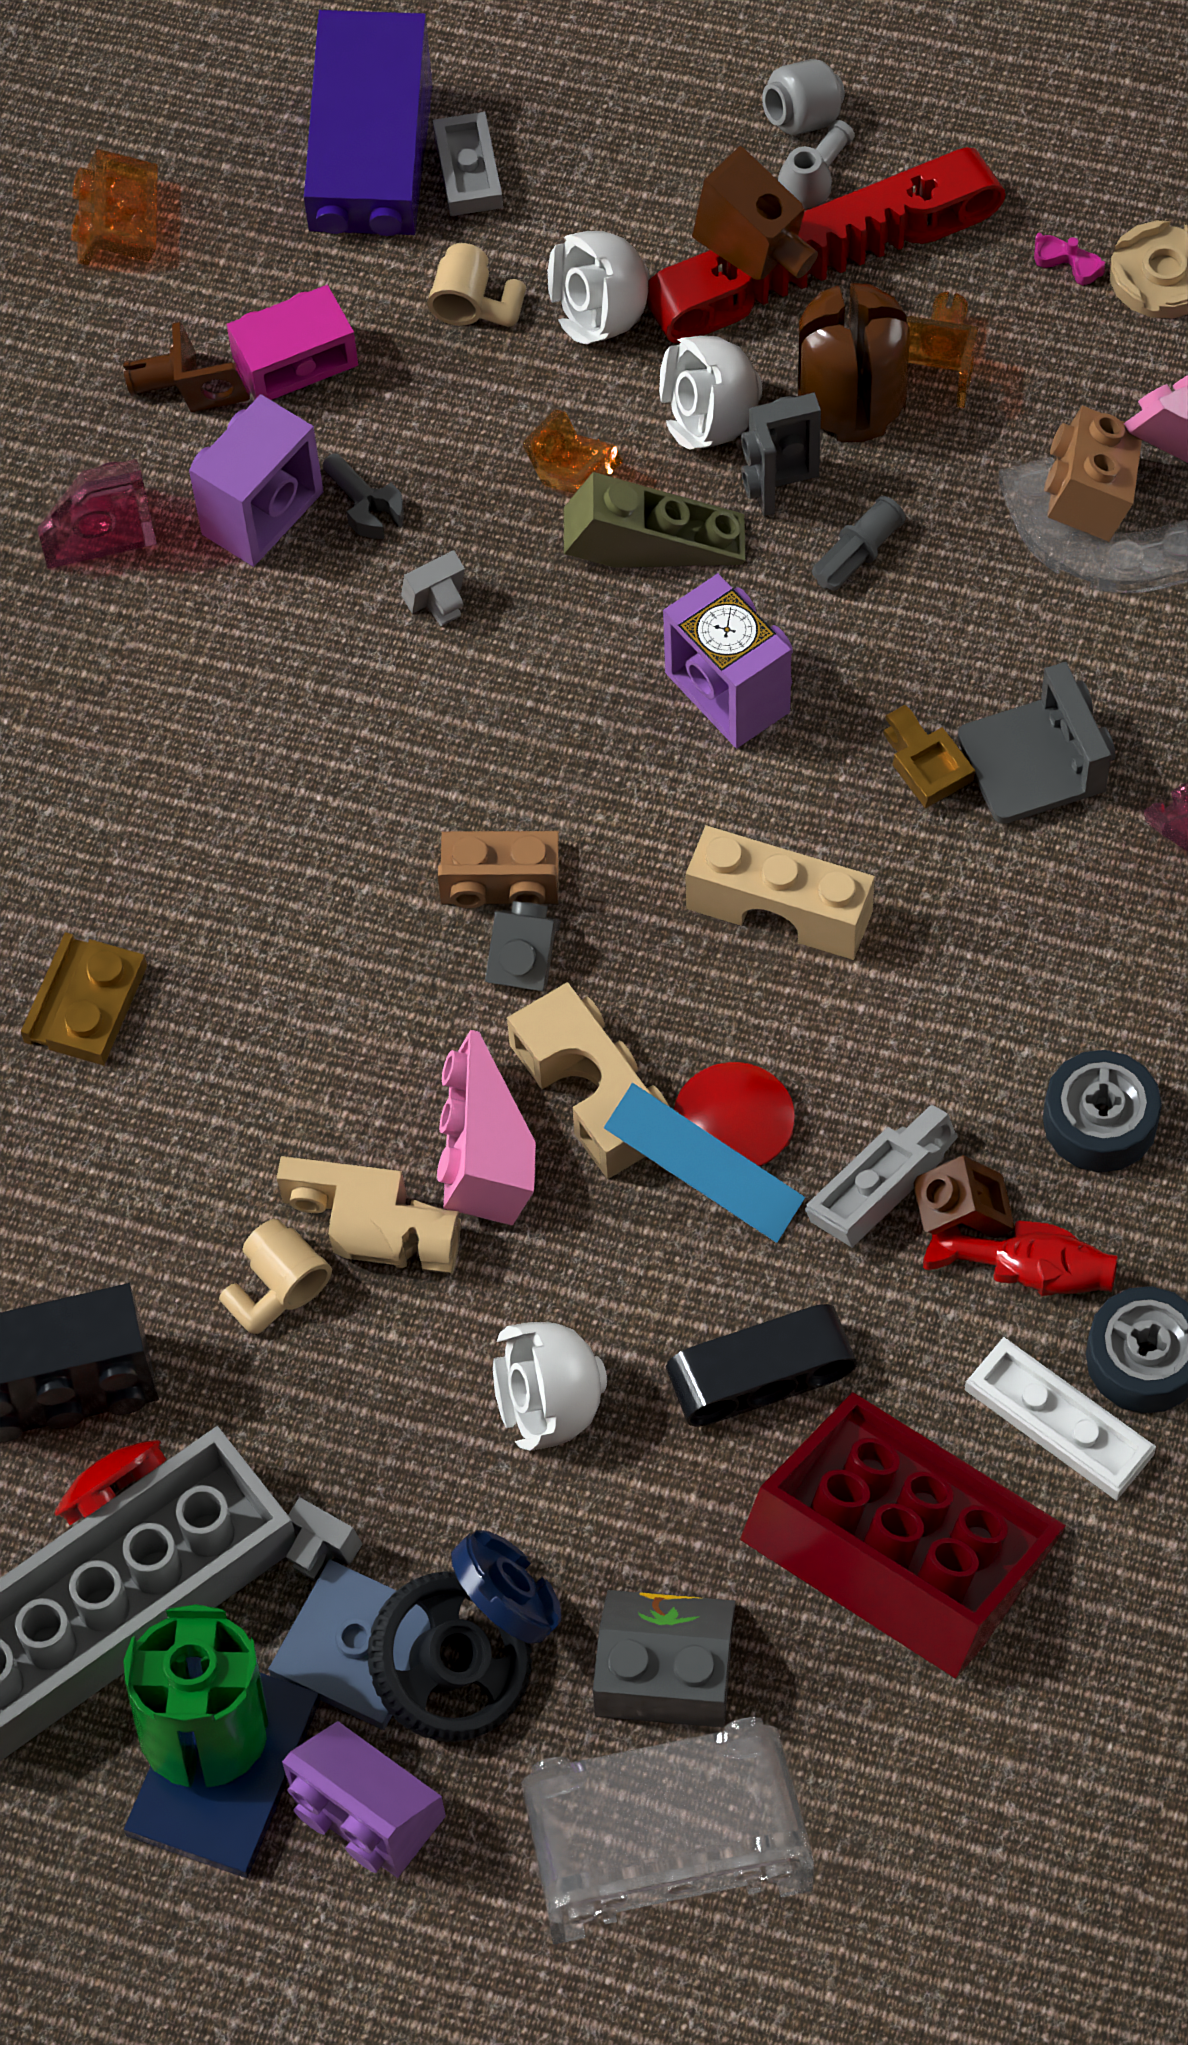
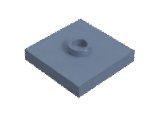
M329 1559L269 1666L270 1676L319 1693L321 1701L381 1730H385L392 1714L390 1715L381 1703L380 1696L376 1694L372 1684V1676L369 1674V1654L367 1652L374 1620L384 1603L396 1590ZM417 1604L405 1615L395 1635L393 1658L396 1670H411L409 1654L412 1644L419 1635L431 1629L427 1614Z

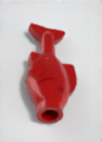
M1021 1220L1015 1222V1237L1003 1241L961 1235L958 1227L953 1226L943 1232L932 1235V1240L923 1258V1268L925 1270L942 1268L950 1265L956 1259L995 1265L993 1279L996 1282H1019L1026 1287L1037 1289L1041 1296L1085 1293L1097 1290L1112 1292L1118 1263V1255L1106 1254L1094 1246L1077 1239L1072 1233L1063 1228L1048 1223Z

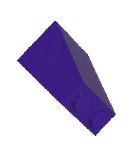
M319 10L304 188V202L309 231L330 234L343 232L370 233L383 236L415 235L433 86L425 13Z

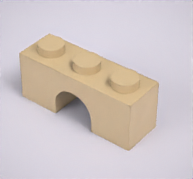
M705 825L686 871V909L740 926L743 925L747 912L750 909L771 911L786 918L795 926L798 931L799 944L854 960L873 912L875 876Z
M566 982L508 1016L507 1024L510 1047L541 1089L546 1088L559 1079L570 1076L583 1077L597 1085L598 1089L594 1094L572 1107L574 1134L607 1180L646 1157L605 1130L604 1126L632 1082L667 1106L669 1105L662 1093L654 1085L646 1088L637 1076L638 1067L627 1046L622 1041L613 1043L603 1030L605 1022L595 1003L587 996L580 999L571 985Z

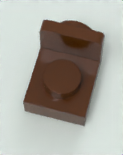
M962 1155L916 1177L914 1188L924 1231L936 1235L963 1223L993 1238H997L1015 1230L1003 1174Z

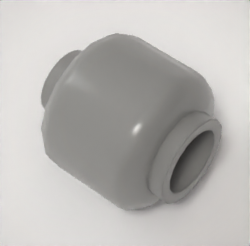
M808 59L782 66L773 71L763 90V108L767 118L773 125L778 126L786 134L799 135L830 126L840 114L845 90L841 78L824 61Z

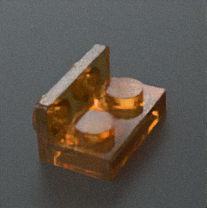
M96 149L87 168L80 167L73 183L72 197L79 200V210L74 217L71 229V240L78 243L77 263L89 266L97 249L150 261L156 250L158 164Z

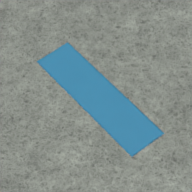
M633 1082L604 1126L605 1130L776 1243L805 1199L803 1195Z

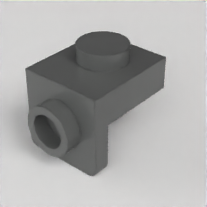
M513 901L512 911H495L485 982L546 991L555 932L560 930L561 919L547 917L548 906L521 901Z

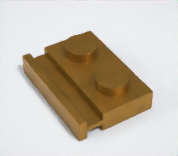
M65 932L21 1029L24 1043L33 1045L36 1042L47 1045L51 1051L104 1066L147 968L145 955L91 939L88 942L74 939L73 934Z

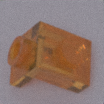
M557 409L523 441V447L542 485L572 494L578 491L593 472L610 476L623 463L615 445L577 435L567 413Z

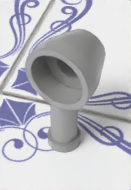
M835 120L829 126L827 135L816 149L806 146L798 147L787 157L780 169L778 181L802 203L804 209L816 207L829 197L832 179L828 167L844 146L849 145L854 139L855 133L853 129L844 121Z

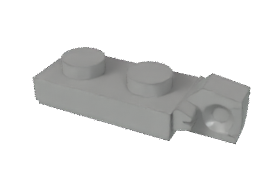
M931 1104L907 1128L901 1127L895 1131L887 1127L806 1204L805 1211L810 1222L853 1248L914 1189V1181L917 1176L936 1168L944 1157V1153L958 1138L949 1114Z

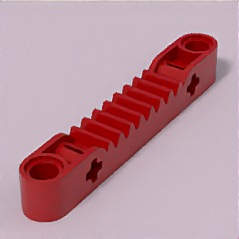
M971 147L961 148L805 211L798 236L818 251L819 254L810 270L799 279L778 264L764 279L755 280L709 250L669 266L648 280L649 292L646 304L669 341L681 343L678 339L704 336L748 316L754 307L755 299L763 305L767 304L769 290H774L784 297L788 295L789 282H793L801 289L806 288L808 274H812L823 281L827 278L828 266L833 267L840 273L845 272L847 258L862 265L865 264V251L869 250L880 258L884 256L885 243L887 242L899 250L903 248L904 240L918 244L929 243L980 223L991 217L1001 207L1006 196L1005 189L977 149ZM928 214H930V223L927 226ZM722 264V271L718 272V266ZM737 293V303L733 305V295Z

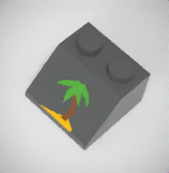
M607 1590L599 1627L593 1684L595 1717L725 1728L735 1600Z

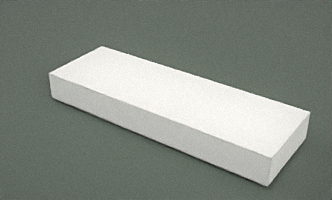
M1005 1337L1001 1339L966 1381V1392L1116 1501L1155 1454V1445Z

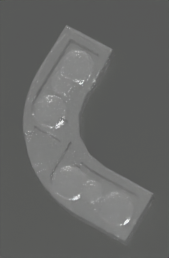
M1053 457L999 470L998 484L1022 540L1036 558L1055 573L1059 574L1063 570L1075 577L1091 582V589L1113 593L1149 592L1188 582V520L1141 532H1115L1110 542L1047 517L1051 494L1044 491V486L1048 473L1055 462Z

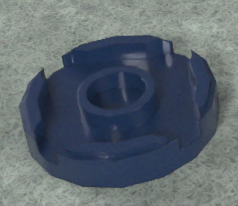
M476 1530L471 1536L469 1533L451 1552L452 1567L461 1586L474 1604L494 1624L509 1635L527 1643H541L562 1621L560 1602L551 1584L543 1576L535 1582L532 1576L525 1570L531 1564L527 1559L528 1557L505 1538L485 1530Z

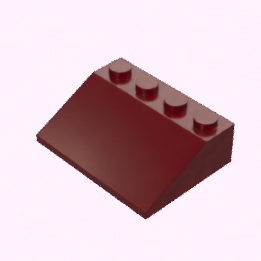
M852 1392L760 1486L740 1540L956 1679L987 1643L1058 1541L1066 1525Z

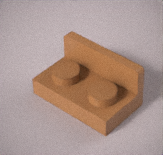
M559 831L442 832L441 864L438 866L441 904H454L461 908H477L484 904H513V901L540 905L558 904Z

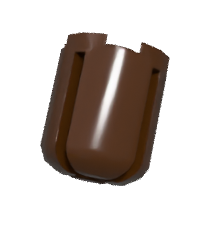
M851 283L849 329L844 327L845 304L838 285L822 291L807 305L799 320L798 396L815 392L821 409V429L837 434V441L865 442L883 436L886 433V426L899 416L903 407L904 410L906 408L910 327L906 323L907 316L902 306L893 296L871 284ZM858 386H860V398H859V399H857V389H858Z

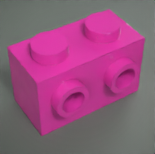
M328 284L309 292L298 293L289 300L261 311L247 313L240 319L226 324L232 358L237 364L254 399L262 394L272 400L358 366L354 331Z

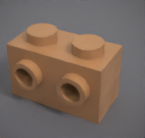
M1082 405L1070 425L1066 423L1060 425L1050 449V454L1057 458L1048 473L1044 486V491L1051 494L1048 518L1110 542L1134 502L1142 444L1141 439L1128 432L1124 425L1125 422L1120 421L1113 415L1100 413Z

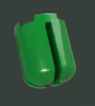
M198 1604L170 1608L166 1610L168 1618L149 1627L137 1641L135 1635L131 1638L123 1660L125 1684L141 1751L155 1772L174 1784L192 1788L197 1764V1755L192 1737V1732L194 1731L206 1787L211 1788L229 1784L244 1774L257 1761L263 1752L267 1740L265 1729L269 1724L254 1640L251 1637L250 1641L241 1627L228 1620L226 1612L222 1609Z

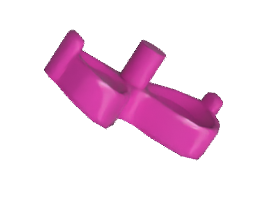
M1037 233L1035 236L1034 260L1037 266L1048 268L1061 263H1069L1072 266L1076 283L1082 286L1091 284L1098 277L1103 276L1105 272V261L1101 260L1096 254L1078 248L1079 242L1077 238L1071 237L1067 243L1052 235L1043 236L1042 233Z

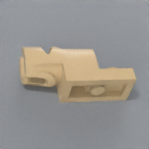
M281 1156L276 1179L283 1203L290 1204L293 1208L306 1213H322L325 1209H332L328 1234L333 1253L346 1259L390 1264L396 1268H404L407 1266V1259L413 1256L414 1252L419 1251L422 1271L453 1274L460 1240L461 1219L458 1218L460 1211L445 1210L413 1199L410 1205H406L407 1194L402 1171Z

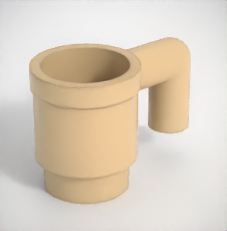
M457 243L447 249L445 256L439 262L427 305L429 311L437 319L451 325H470L480 318L511 327L519 320L526 285L520 280L510 279L505 283L501 302L484 297L489 278V270L487 268L488 257L477 246Z
M272 1219L256 1228L243 1246V1253L251 1261V1269L266 1284L270 1291L255 1303L239 1284L234 1283L223 1290L219 1300L249 1333L259 1334L286 1309H297L315 1298L328 1283L332 1274V1268L295 1229L287 1228L279 1219Z

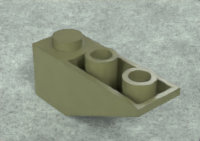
M593 472L564 506V554L614 568L742 565L746 561L744 514Z

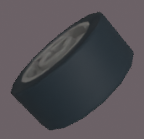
M1109 1050L1082 1052L1063 1062L1050 1078L1043 1110L1046 1138L1060 1157L1077 1168L1098 1173L1122 1170L1139 1161L1154 1143L1162 1107L1158 1084L1144 1065L1126 1054ZM1103 1104L1111 1109L1108 1110L1107 1116H1100L1099 1110L1094 1106Z
M1150 1286L1129 1288L1110 1297L1094 1315L1086 1347L1088 1373L1100 1394L1120 1408L1141 1414L1165 1412L1186 1401L1188 1398V1302L1175 1292ZM1142 1342L1152 1343L1157 1348L1154 1351H1148L1146 1356L1138 1354V1344Z

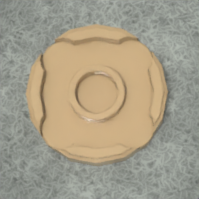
M1156 220L1137 225L1120 237L1111 256L1109 281L1116 296L1131 310L1152 318L1173 319L1188 315V226L1185 224L1184 229H1181L1179 227H1171V221Z

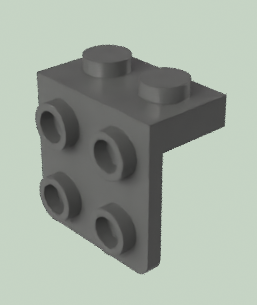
M1067 662L1044 668L1041 700L963 724L958 730V743L964 756L975 769V780L994 820L998 823L1007 824L1106 792L1110 761L1115 760L1116 756L1113 740L1106 727L1098 728L1091 714L1093 712V704L1090 692L1084 681H1075Z

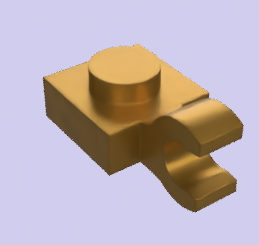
M906 705L886 715L885 719L890 727L884 730V735L891 746L897 751L894 754L893 767L925 809L974 781L975 769L943 727L928 735L919 724L914 713Z

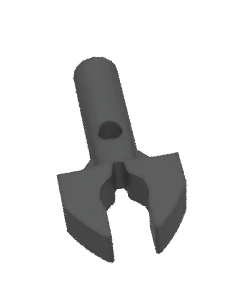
M333 453L324 460L323 470L354 502V507L346 512L348 524L358 535L373 539L385 538L383 524L371 514V508L375 509V511H383L390 514L391 519L400 528L402 527L404 519L402 494L392 482L381 489L370 488L339 454Z

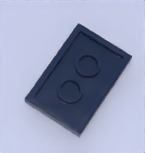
M260 1673L269 1724L265 1729L267 1740L263 1752L257 1761L244 1774L231 1783L207 1788L193 1731L192 1737L197 1755V1764L192 1788L170 1782L155 1772L150 1766L123 1829L126 1836L248 1879L288 1781L282 1761L290 1751L303 1744L320 1703L319 1693Z

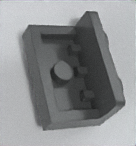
M815 392L797 397L786 396L772 403L749 408V431L741 434L743 452L748 465L741 467V474L747 497L749 499H758L763 516L775 514V487L819 477L821 409Z

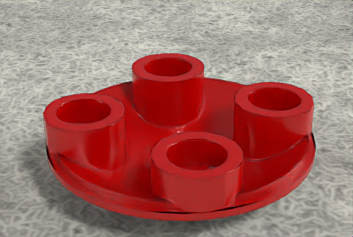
M726 1062L710 1066L690 1078L677 1096L674 1106L676 1112L759 1167L778 1156L790 1144L793 1138L795 1114L790 1094L773 1074L758 1066L742 1062Z
M153 1440L122 1447L96 1461L82 1472L69 1487L54 1512L55 1516L64 1517L70 1526L82 1517L85 1518L116 1497V1494L110 1487L111 1484L115 1482L119 1490H121L134 1480L135 1482L167 1460L160 1450L162 1442L160 1440Z

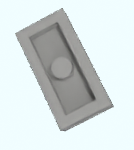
M480 112L433 120L434 136L450 216L503 208L502 191L486 113Z

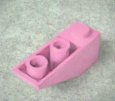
M470 1030L458 1052L453 1050L449 1052L442 1072V1085L449 1087V1098L443 1107L439 1125L440 1133L447 1135L446 1147L440 1157L437 1170L438 1182L444 1183L443 1209L460 1211L459 1213L513 1226L534 1192L536 1142L480 1032Z

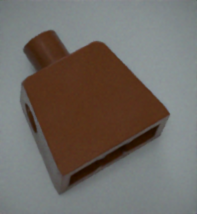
M739 146L704 179L692 237L753 279H764L778 264L799 279L810 270L819 254L818 251L798 236L805 212L802 203L743 147Z

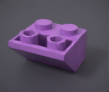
M339 1721L290 1751L282 1761L289 1783L287 1791L297 1804L294 1808L295 1814L316 1832L325 1835L330 1828L349 1842L345 1847L346 1851L359 1864L371 1872L376 1873L380 1867H383L398 1878L446 1817L441 1795Z

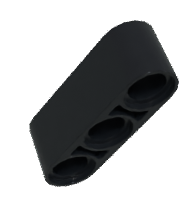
M820 1304L687 1348L674 1355L665 1367L688 1425L697 1427L710 1425L834 1383L854 1371L858 1363L834 1306Z

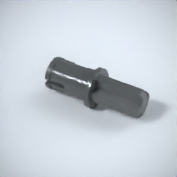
M880 496L876 503L854 525H846L839 533L840 540L813 566L812 574L817 579V584L823 589L838 590L864 562L872 563L878 556L877 548L897 528L905 523L906 516L900 505L889 497Z

